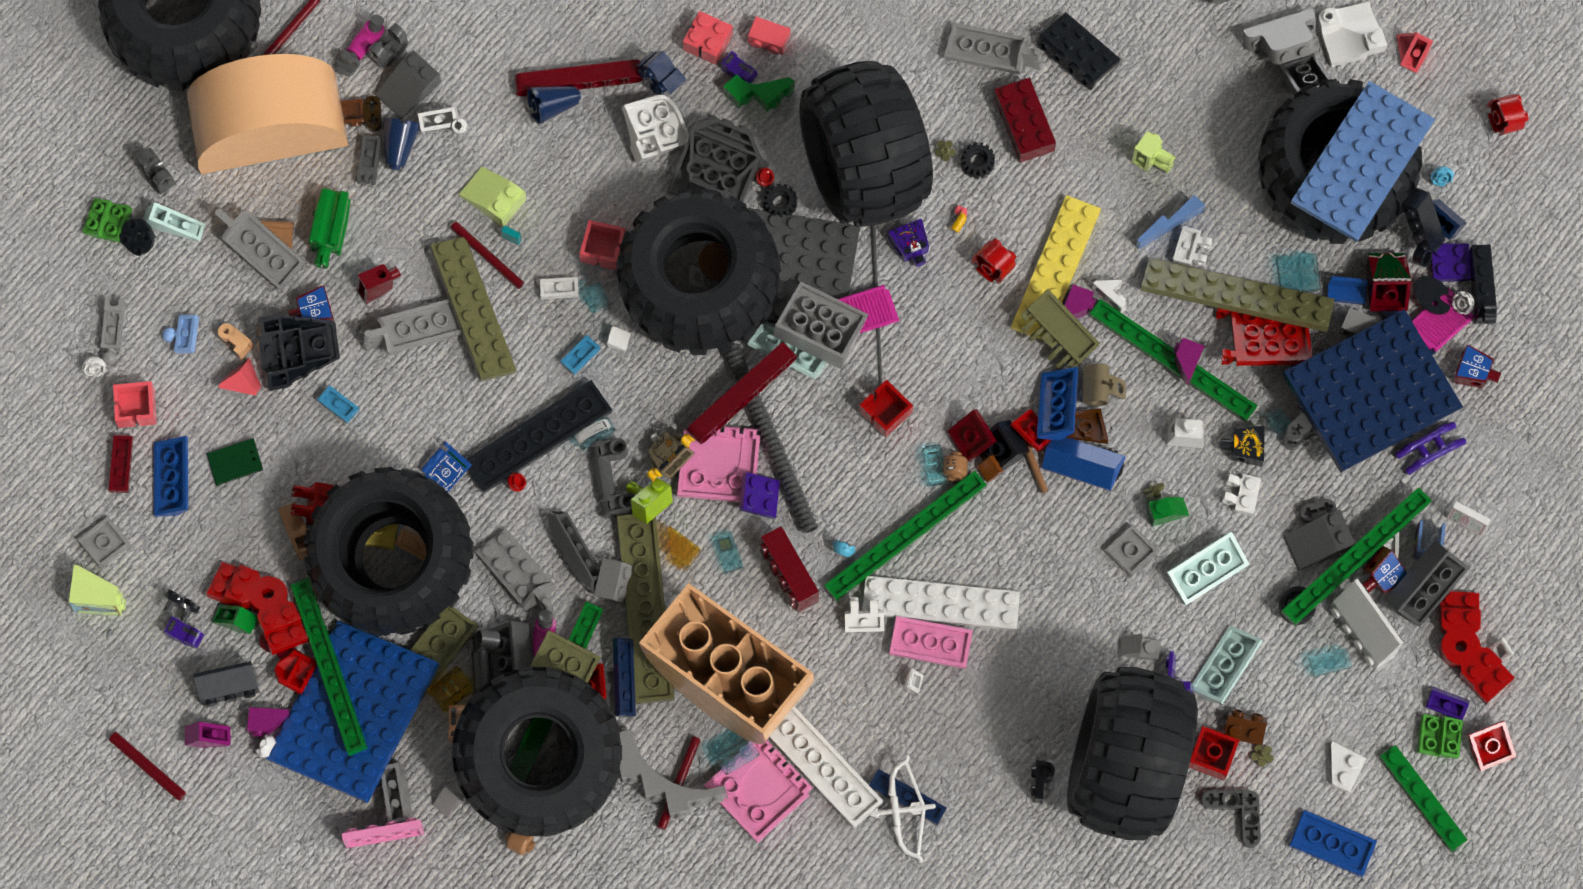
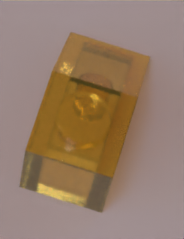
M669 526L667 530L672 564L680 570L683 568L687 571L701 554V549Z

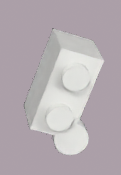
M456 107L418 113L420 129L423 133L446 128H453L456 133H464L467 130V122L458 117Z

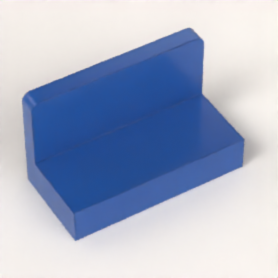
M1331 276L1327 286V297L1335 299L1334 302L1365 305L1368 279Z

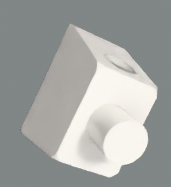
M1174 419L1168 426L1167 445L1203 448L1205 431L1203 421Z

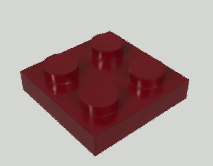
M978 409L972 410L947 430L958 450L962 453V456L967 458L968 462L974 460L996 442L995 437Z

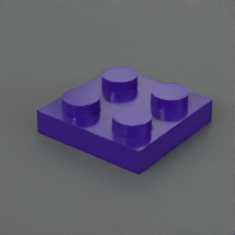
M1469 243L1442 244L1436 253L1433 252L1431 260L1432 277L1440 282L1471 281Z
M748 472L743 473L739 511L770 519L776 518L780 481Z

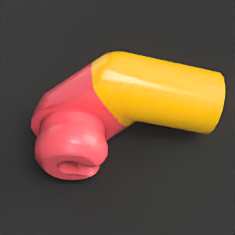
M958 205L954 210L958 217L951 229L958 233L967 219V209L961 205Z

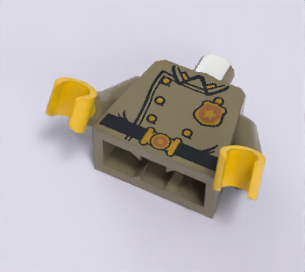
M658 432L654 433L650 437L653 445L648 450L651 457L649 458L650 470L647 472V476L653 482H655L656 477H661L662 474L671 479L695 454L689 447L695 439L689 434L674 433L671 435L665 432L661 436Z

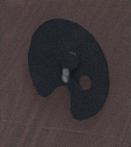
M1422 276L1416 280L1414 294L1419 304L1425 310L1436 315L1446 314L1450 310V306L1440 299L1441 296L1448 295L1449 290L1442 282L1430 276ZM1432 302H1437L1438 306H1434Z

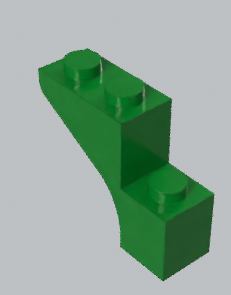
M735 75L723 86V93L738 108L742 105H747L753 97L768 112L771 108L775 109L785 96L789 97L794 92L795 81L790 77L752 84Z

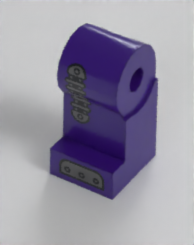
M733 51L722 62L721 70L732 78L738 75L744 81L752 83L758 76L757 71L738 58L737 54Z
M173 616L164 631L167 637L194 649H198L205 636L201 631L190 627Z

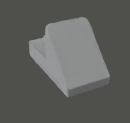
M1143 634L1122 636L1119 656L1158 661L1161 640L1143 638Z
M457 778L448 788L444 787L433 804L447 818L466 799L459 787Z

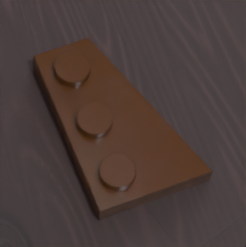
M1101 408L1075 411L1074 433L1065 438L1108 444V436Z

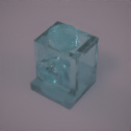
M600 282L586 288L587 295L584 296V300L591 313L609 306L608 297Z

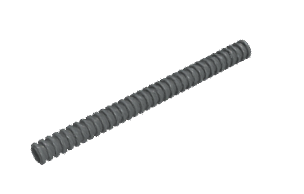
M732 344V349L725 351L724 354H726V359H729L728 364H731L730 368L733 370L732 373L735 375V379L739 381L750 370H748V365H745L746 360H744V355L741 354L742 351L739 349V344ZM759 393L747 406H749V411H752L751 416L754 417L753 420L756 422V427H759L758 432H761L760 436L763 438V443H766L765 448H768L769 457L773 459L772 463L775 464L776 473L779 475V479L782 480L781 484L784 485L783 488L786 490V495L789 496L788 500L791 501V506H794L795 516L798 517V522H801L802 532L810 533L816 530L819 525L815 523L816 518H813L812 509L808 507L809 502H806L807 498L804 496V491H801L800 482L797 480V475H794L793 466L790 464V460L787 459L786 450L783 449V444L780 443L779 434L776 433V428H773L774 423L771 422V417H768L769 412H766L767 407L764 406L765 403L762 401L763 398L759 396Z

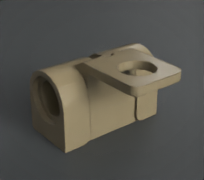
M1092 364L1083 367L1082 403L1094 408L1109 404V395L1116 396L1122 400L1126 398V382L1114 375H1110L1109 365ZM1118 383L1121 386V393L1117 389Z

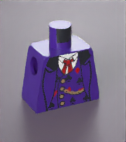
M922 219L888 231L890 243L904 262L913 259L916 267L926 263L923 255L929 252V244Z

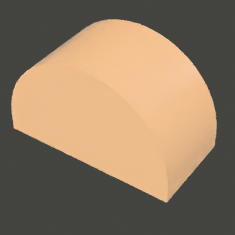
M272 54L240 59L206 72L197 78L187 90L186 98L197 164L201 175L349 146L337 77L333 68L320 59L295 54Z
M690 583L685 586L639 642L649 662L683 696L716 722L755 744H764L814 682L813 672Z

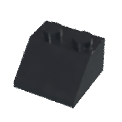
M1011 420L997 422L990 428L996 442L980 454L983 461L989 456L994 455L1002 470L1017 463L1030 452L1020 434L1010 425L1012 423Z

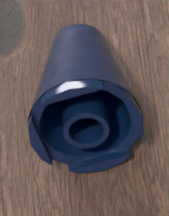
M574 86L529 88L527 100L529 108L532 107L534 111L531 114L537 124L544 123L578 105L579 100H581L579 89H576Z
M384 118L385 162L390 170L400 171V168L405 167L420 130L419 123L406 120V122L400 121L397 118Z

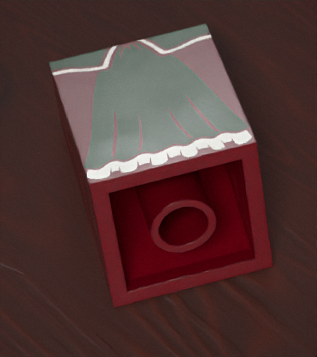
M1368 253L1366 272L1370 311H1402L1404 309L1408 311L1412 281L1406 253Z

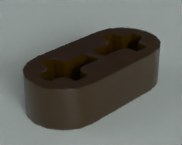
M372 95L364 100L365 125L371 132H376L382 127L381 103L378 97ZM371 102L375 103L374 111H371L369 106ZM372 116H375L376 122L374 126L370 123L372 122Z

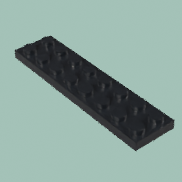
M590 380L468 457L466 460L472 464L468 471L485 494L507 480L511 474L518 473L573 438L586 427L612 413V408L593 381Z

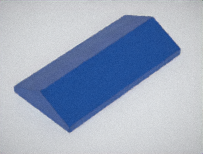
M1077 367L1041 373L1038 439L1060 441L1074 433L1078 380Z
M188 436L154 442V516H178L188 511Z
M1063 438L1060 441L1052 440L1048 444L1041 468L1111 491L1126 457L1075 439Z

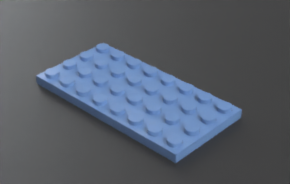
M1369 81L1293 197L1291 204L1358 242L1435 119Z

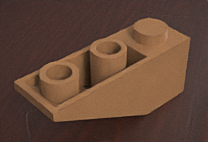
M291 503L278 509L295 552L301 561L304 557H307V548L304 547L306 530L308 529L301 516H291L290 512L293 511L290 510L293 504Z

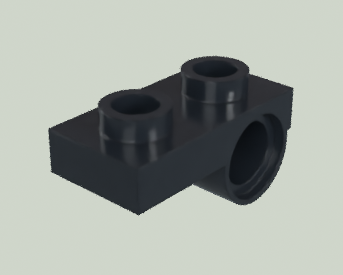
M1036 760L1035 766H1032L1031 778H1035V785H1031V797H1034V803L1043 802L1044 783L1050 782L1055 773L1053 764L1044 760ZM1046 768L1051 772V774L1049 776H1043L1040 773V770Z

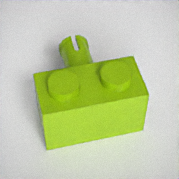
M658 478L645 488L633 481L627 485L626 491L634 495L631 499L633 516L646 524L673 502L671 486Z

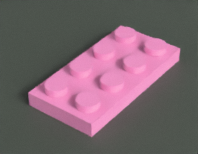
M896 616L889 655L966 669L973 630Z
M408 818L403 823L391 821L385 823L386 826L369 825L363 830H358V828L347 829L346 833H342V839L346 848H353L425 835L421 819Z

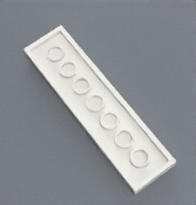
M868 576L865 580L862 611H870V596H877L878 610H884V617L896 618V616L926 622L1017 631L1020 592L873 576Z
M795 706L769 737L854 829L874 809L883 803V800Z

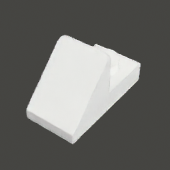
M1101 280L1093 283L1092 290L1105 302L1121 313L1125 310V298L1121 294L1115 293L1121 287L1122 280Z

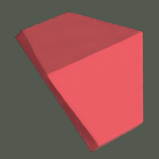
M1417 32L1396 34L1401 61L1400 65L1417 73L1430 51L1433 40Z
M250 358L224 377L219 384V388L256 396L261 389V384Z

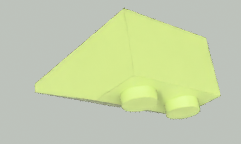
M484 167L479 169L459 193L461 198L502 227L507 224L526 201L524 190L510 180Z

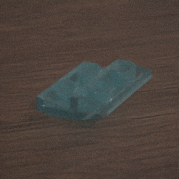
M1298 253L1296 256H1278L1276 258L1279 287L1302 292H1312L1321 289L1316 253Z
M733 732L706 746L725 775L730 774L760 756L752 742Z

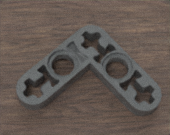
M1209 790L1203 794L1201 803L1206 809L1241 810L1243 845L1247 848H1255L1259 844L1261 838L1259 796L1256 792L1251 790ZM1209 795L1212 796V799H1219V795H1222V805H1219V801H1213L1212 805H1210L1209 801H1205V799ZM1227 795L1234 796L1235 804L1228 805L1225 802V797ZM1239 795H1242L1241 799H1247L1248 795L1255 799L1251 805H1249L1248 801H1242L1241 805H1238ZM1248 814L1254 815L1256 822L1248 824L1245 821V816ZM1245 828L1253 829L1252 836L1253 838H1256V840H1254L1252 844L1249 840H1246V838H1248L1250 834V831L1245 830Z

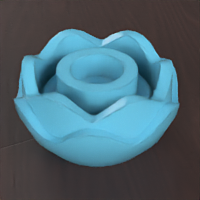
M1439 166L1433 170L1431 181L1434 185L1443 187L1447 183L1452 182L1454 173L1449 167Z
M838 539L835 542L833 541L832 545L835 553L850 557L856 551L855 546L840 542Z

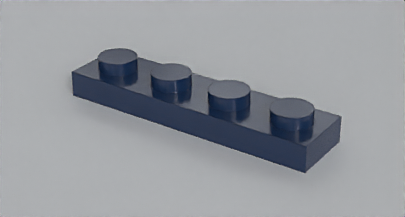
M614 638L615 716L635 717L633 639Z
M878 769L869 786L874 791L890 799L891 796L888 795L890 775ZM895 778L896 796L898 797L899 805L910 807L911 803L920 802L915 789ZM920 793L925 805H936L934 809L925 810L924 819L937 826L947 807Z

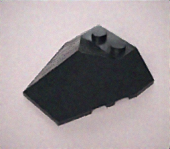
M279 314L258 318L256 326L260 367L268 391L287 388L293 385V382L301 378L304 379L311 372L317 369L320 370L340 358L335 321Z

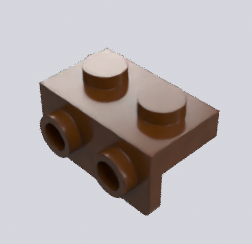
M363 98L340 101L344 124L350 123V127L361 126V122H365Z
M1239 709L1228 710L1224 734L1239 739L1242 742L1262 745L1267 718L1259 713H1252L1251 715L1245 714L1244 711Z

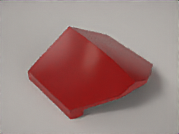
M294 650L278 661L274 669L277 682L302 695L317 666V662Z

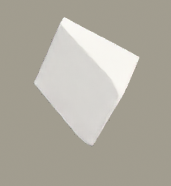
M612 326L607 342L608 348L626 352L631 333Z

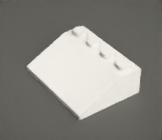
M1356 579L1332 602L1330 606L1332 608L1331 612L1336 619H1340L1343 624V630L1352 636L1355 647L1358 650H1362L1368 665L1373 666L1376 670L1395 657L1403 642L1360 581Z

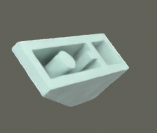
M156 202L147 206L143 220L155 230L198 242L201 240L206 225Z

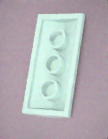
M766 321L760 325L747 345L768 355L784 341L773 336L775 325ZM784 342L797 355V359L789 367L816 379L827 362Z
M1230 531L1167 571L1173 589L1183 603L1187 605L1248 566L1249 563L1233 533Z
M1230 625L1192 683L1193 692L1209 702L1223 704L1261 645L1262 639Z

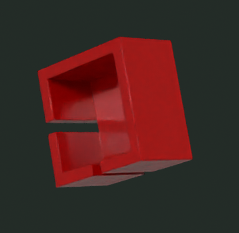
M886 379L874 391V395L871 393L859 404V413L870 423L874 421L873 426L886 438L913 413V405Z

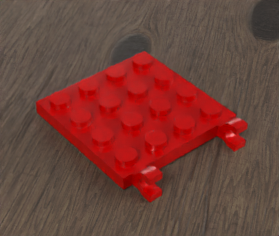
M1217 308L1216 319H1223L1230 315L1234 345L1233 351L1222 349L1221 365H1227L1233 361L1236 362V366L1298 365L1313 357L1309 328Z

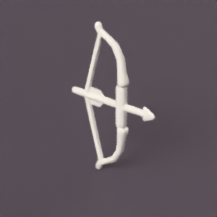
M906 755L905 760L893 768L889 777L888 795L891 796V809L878 811V808L870 813V816L879 818L880 815L892 814L893 831L899 847L905 854L917 858L918 862L921 863L923 858L920 856L925 810L934 809L936 805L924 804L908 763L910 756ZM905 765L920 802H913L910 807L899 808L895 789V776L897 771ZM911 812L913 815L921 814L916 853L909 851L903 843L900 813Z

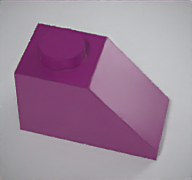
M1073 284L1065 307L1076 319L1087 315L1088 310L1093 309L1096 299H1093L1094 292Z
M1183 338L1181 343L1177 342L1173 353L1176 354L1174 361L1184 383L1189 385L1204 346Z
M249 707L247 731L254 738H263L266 734L270 735L284 724L290 712L288 709Z
M205 722L185 726V746L198 748L231 746V727Z

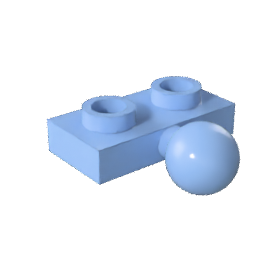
M179 315L177 331L171 327L163 330L162 337L166 342L175 341L174 352L177 354L195 352L199 317L197 315Z

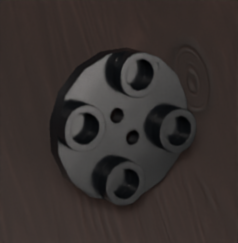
M141 218L127 220L119 236L120 242L128 251L136 256L148 253L153 248L156 238L151 226Z
M170 589L165 592L164 596L168 598L163 609L165 613L169 614L174 606L180 605L183 610L180 620L183 622L188 620L192 612L199 613L200 606L195 604V602L179 596L178 593Z

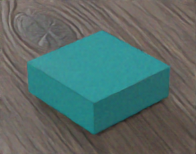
M506 225L502 228V238L519 246L522 241L521 234Z

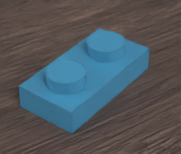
M586 335L560 362L575 376L601 350V347Z
M330 385L317 399L320 404L347 424L360 410L358 406Z

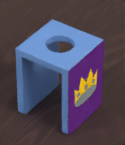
M1420 520L1416 527L1413 559H1420L1427 551L1420 549L1423 520ZM1442 523L1438 532V542L1443 546L1446 527L1444 523Z

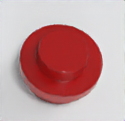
M769 168L759 169L756 173L757 183L764 187L770 186L774 181L773 171Z
M513 473L508 477V486L514 492L522 491L526 486V479L522 474Z

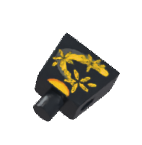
M1265 426L1234 429L1232 439H1221V450L1231 451L1232 461L1262 467L1264 463Z

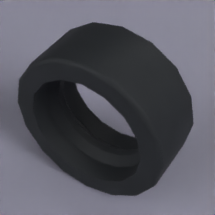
M1291 587L1280 598L1278 606L1280 615L1290 624L1292 623L1281 611L1286 607L1289 597L1301 594L1306 587ZM1316 607L1297 625L1310 621L1316 611Z

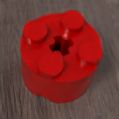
M1519 94L1502 96L1488 102L1487 108L1491 107L1488 119L1493 131L1500 133L1499 136L1522 130L1525 122L1529 120L1528 113L1523 109L1522 99Z
M993 238L992 241H987L972 257V263L976 262L978 266L976 270L982 277L990 282L995 280L997 281L996 284H999L1015 268L1016 255L1011 250L1003 247L998 239Z

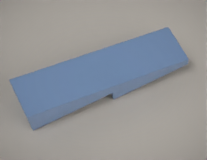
M1194 195L1169 220L1162 215L1137 239L1136 247L1140 249L1202 213L1205 204Z

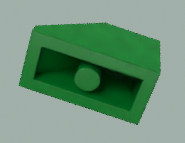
M1166 497L1148 503L1146 509L1152 527L1189 516L1183 497Z
M219 604L211 622L239 633L251 634L256 625L257 615L241 606Z

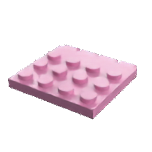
M725 426L724 432H721L720 428L703 444H699L696 440L692 441L689 447L695 454L680 468L677 497L740 502L743 473L748 472L757 475L760 435H757V429L744 428L743 434H740V427ZM684 429V433H683V434H689L691 437H693V436L687 431V429Z
M768 740L764 744L751 742L704 785L706 789L725 786L728 798L724 799L720 804L757 844L804 802L810 795L808 792L812 789V786L803 777L798 782L796 781L800 773L790 763L785 767L782 766L787 760L777 749L772 753L769 752L774 746Z

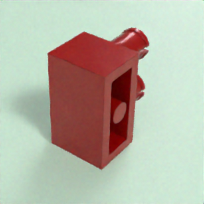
M315 482L309 487L293 485L292 492L294 493H291L292 497L306 498L307 506L293 503L290 509L293 510L290 512L291 516L306 517V525L312 526L314 522L311 519L312 513L317 505H324L329 498L326 493L334 485Z

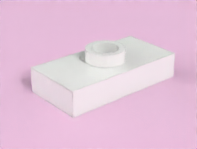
M578 277L540 279L541 300L579 297Z

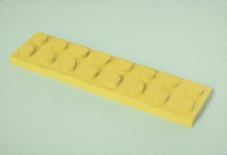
M1066 195L1011 325V329L1023 333L1021 331L1022 327L1033 317L1031 316L1025 321L1020 315L1046 289H1049L1063 303L1101 208ZM1035 322L1024 334L1030 336L1040 326ZM1044 330L1036 339L1044 341L1041 338V336L1046 332V330Z

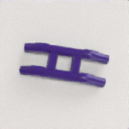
M1455 422L1438 427L1434 431L1405 445L1395 453L1398 459L1416 450V448L1418 449L1422 458L1405 469L1409 475L1448 452L1466 444V439L1460 438L1445 445L1440 437L1455 429ZM1434 440L1439 449L1429 454L1424 444Z

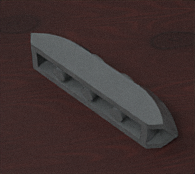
M550 510V528L559 549L581 584L588 590L595 592L600 572L598 565L568 512Z

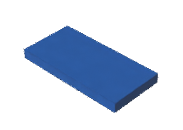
M1303 810L1289 847L1362 878L1377 840Z

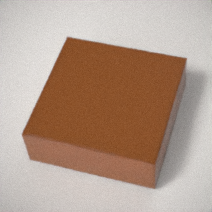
M994 455L989 456L978 466L987 483L1003 472Z

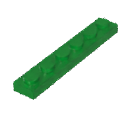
M1395 745L1380 755L1381 761L1450 852L1464 844L1468 839L1399 748Z

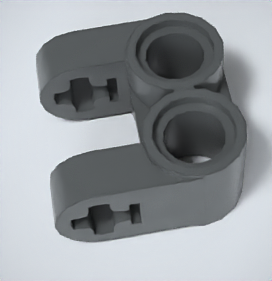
M394 23L388 29V34L382 42H374L368 48L369 56L382 68L388 67L395 59V56L402 54L408 46L409 42L405 31L398 24Z
M147 148L138 155L141 169L160 195L176 185L175 180L169 171L165 169L152 148Z
M1303 410L1287 428L1282 442L1287 450L1297 449L1315 432ZM1288 440L1295 442V444H1289Z

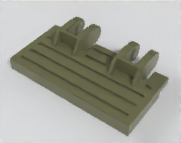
M1046 289L1020 315L1025 321L1031 316L1033 317L1022 327L1021 331L1023 333L1027 332L1035 322L1040 326L1028 338L1031 342L1046 330L1041 336L1051 349L1059 344L1046 357L1049 361L1061 350L1066 353L1056 363L1055 367L1057 369L1070 357H1072V360L1067 366L1069 368L1077 367L1100 345L1096 338L1049 289Z

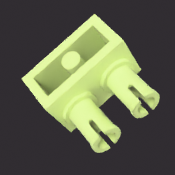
M1147 131L1135 147L1131 162L1146 172L1151 166L1155 165L1168 174L1174 165L1173 162L1176 156L1162 149L1163 141L1157 134H1151Z

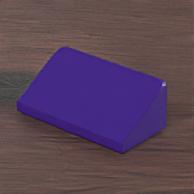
M1433 686L1425 707L1452 718L1463 720L1469 706V700Z

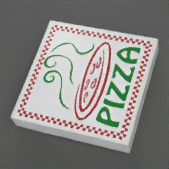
M1459 502L1454 504L1447 519L1479 536H1482L1491 521L1489 518Z

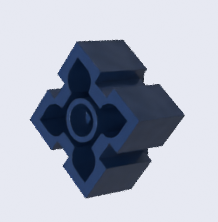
M652 51L636 65L639 70L638 74L644 80H649V87L655 94H672L687 80L679 69L675 68L672 64L673 62L664 51Z

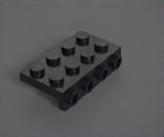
M1066 12L1046 28L1037 40V45L1042 51L1046 52L1056 63L1060 64L1070 75L1074 76L1089 90H1092L1096 83L1118 65L1121 58Z

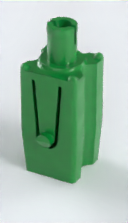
M327 188L321 189L316 209L312 214L314 218L309 236L312 251H317L314 266L321 268V265H323V269L329 267L331 253L338 256L342 253L351 205L348 192L332 191Z

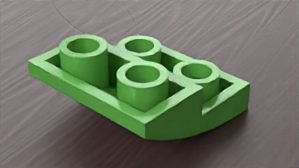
M94 198L82 232L92 237L121 243L119 236L121 235L122 227L130 219L133 209L128 205L113 204L110 200Z
M1427 714L1421 715L1417 753L1458 759L1463 720L1450 717L1440 718Z

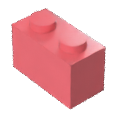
M756 16L748 34V43L755 48L767 49L772 54L783 55L791 36V28Z

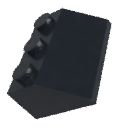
M251 661L193 674L202 706L212 707L217 705V702H234L237 700L236 698H252L257 693H260L256 670Z

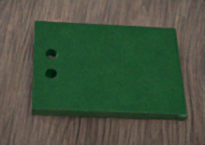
M254 438L207 453L216 486L264 470Z

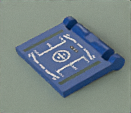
M445 441L443 445L448 450L445 452L439 448L421 470L426 474V478L433 479L449 492L472 464Z

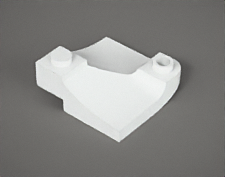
M1369 2L1339 9L1332 7L1324 9L1319 14V31L1331 67L1366 59L1367 55L1386 50L1387 43L1383 31L1374 17Z
M656 95L621 107L629 130L630 149L636 164L685 146L689 132L677 105L669 97Z

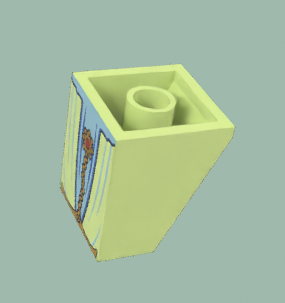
M78 565L73 566L69 604L74 612L122 616V610L126 609V599H124L123 593H121L119 588Z

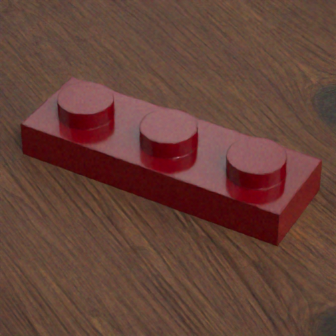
M113 435L108 489L110 493H129L133 436Z

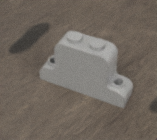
M1311 8L1244 29V45L1250 51L1263 49L1274 64H1283L1311 55L1314 51L1312 33L1316 30L1315 12Z

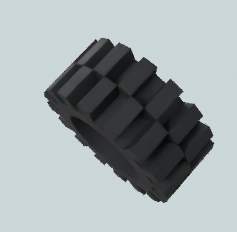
M974 142L973 146L969 144L967 148H964L961 155V168L965 170L964 173L966 175L969 173L971 178L973 176H976V179H979V176L985 178V175H989L994 168L995 154H993L992 148L989 150L987 144L983 146L982 142H980V145ZM974 155H981L984 157L985 163L982 166H974L970 159Z
M779 183L777 187L772 185L771 189L768 188L764 194V209L770 214L773 212V215L778 213L780 217H783V214L786 216L792 215L797 207L796 192L793 191L792 187L787 188L786 184L781 186V183ZM777 196H783L787 199L788 203L785 207L778 208L773 204V200Z

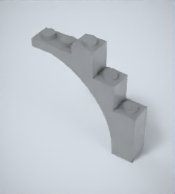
M632 729L619 732L622 745L620 772L623 782L636 784L642 779L645 796L648 801L659 802L666 797L669 814L672 819L682 820L687 818V815H691L690 807L692 806L693 808H700L705 803H720L728 798L724 785L700 790L683 787L665 779L654 771L640 754Z

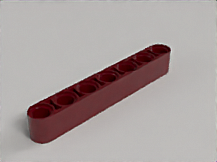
M625 60L518 73L514 75L515 92L517 96H527V91L532 87L574 86L576 89L582 90L639 83L643 81L636 67L640 60Z
M784 342L779 344L688 427L687 431L699 444L705 443L797 359V355Z

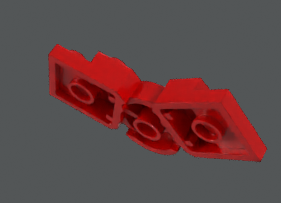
M225 562L221 563L206 593L208 598L231 606H241L244 609L251 606L258 613L257 623L271 655L308 642V637L302 626L298 611L294 603L288 601L287 587L280 579L272 576L260 577L257 570L243 565L236 567Z
M1450 591L1439 604V630L1445 634L1439 646L1440 656L1450 667L1459 668V678L1485 704H1488L1515 677L1501 664L1503 661L1489 647H1481L1480 640L1476 635L1481 629L1479 593ZM1455 645H1462L1464 647V651H1458Z

